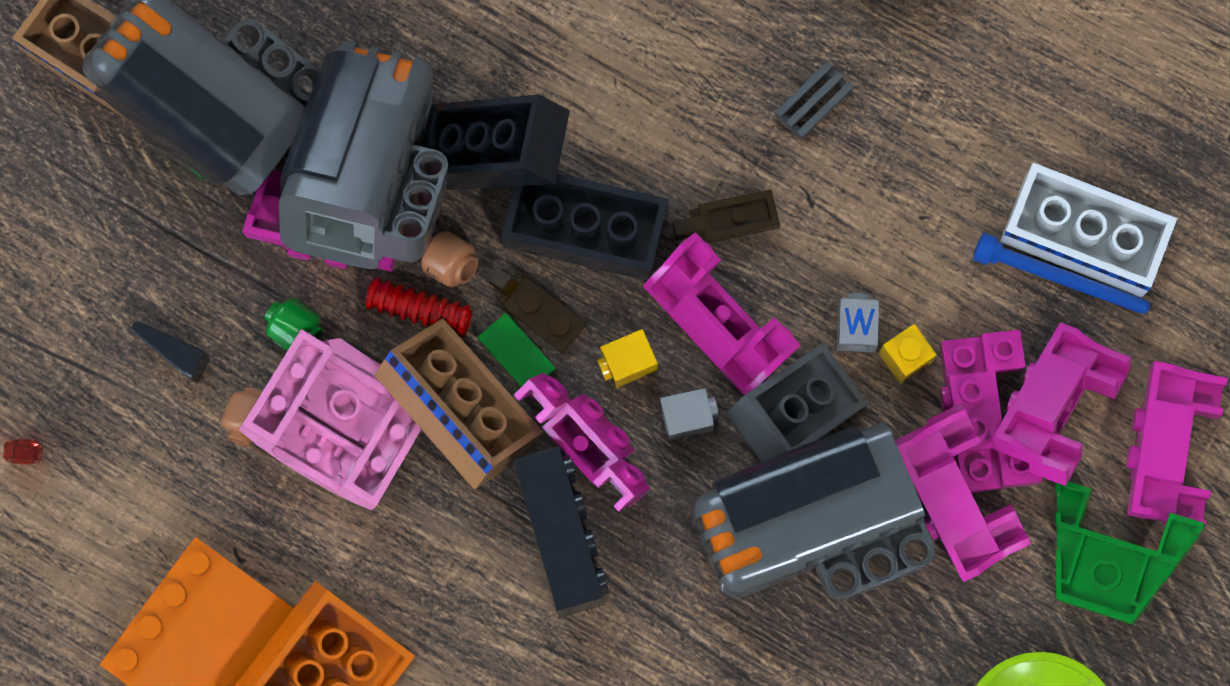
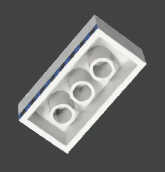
M1032 163L1026 173L1000 242L1142 298L1152 287L1177 218L1039 164Z

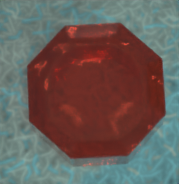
M18 438L4 443L3 459L8 463L37 464L42 461L43 446L36 440Z

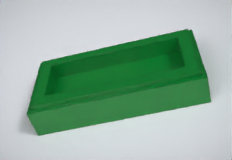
M507 313L502 315L477 337L478 341L520 388L529 379L543 372L547 376H551L556 372V368Z

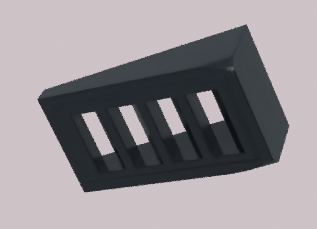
M134 321L131 329L141 340L191 382L198 384L210 360L209 356L202 349L139 321Z

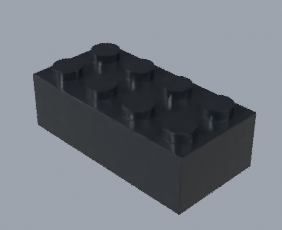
M539 94L432 104L422 147L437 150L446 156L448 161L446 190L555 184L570 110Z
M557 173L555 184L514 186L502 233L504 248L647 281L653 275L668 213L669 199Z
M558 446L514 459L559 618L603 606V595L609 594V589L603 568L595 569L592 558L598 557V551L592 530L584 531L581 521L587 520V513L581 492L573 494L570 484L577 483L570 455L562 456Z

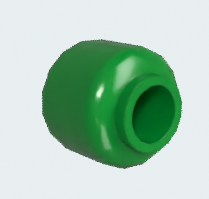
M289 298L282 304L278 301L274 302L264 317V320L268 322L266 327L267 338L286 352L301 329L317 339L320 338L323 332V328L320 326V315L297 298Z

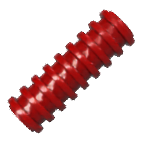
M375 277L371 281L365 298L367 310L377 308V312L380 314L387 311L390 317H395L397 314L400 315V320L405 321L407 318H410L413 324H417L420 321L423 327H429V325L444 319L460 338L467 333L473 313L472 306L469 304L462 307L459 301H454L452 304L449 303L448 298L444 297L442 300H439L435 294L429 297L425 291L416 293L415 288L412 287L406 290L402 284L393 286L392 281L389 280L383 283L379 277Z

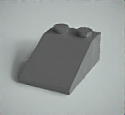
M822 343L744 395L725 413L762 462L823 438L869 403L825 344Z

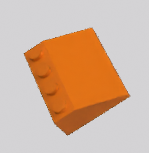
M195 537L99 665L127 686H235L294 608Z
M314 581L235 686H393L415 655L321 584Z

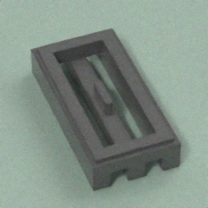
M828 61L775 111V116L800 140L805 138L854 89V85L850 82L847 83L843 79V75L839 71L836 72ZM827 75L830 79L789 118L786 114ZM837 85L840 90L800 128L797 123Z

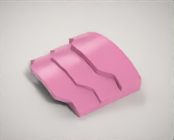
M301 329L242 423L239 431L277 460L314 483L357 505L373 510L382 498L420 433L421 428L374 376L381 364L341 338L320 341Z

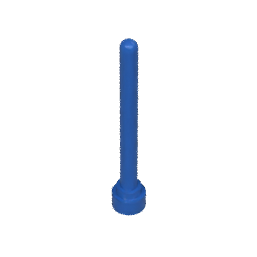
M982 232L976 245L972 260L978 263L988 265V263L996 264L998 261L1140 314L1147 313L1150 309V304L1146 299L1003 247V243L997 241L996 236Z

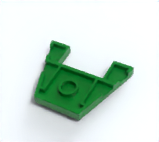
M1068 482L1066 486L1056 483V599L1059 602L1134 625L1202 535L1206 527L1205 523L1170 513L1157 551L1081 528L1093 492L1092 489L1072 482Z

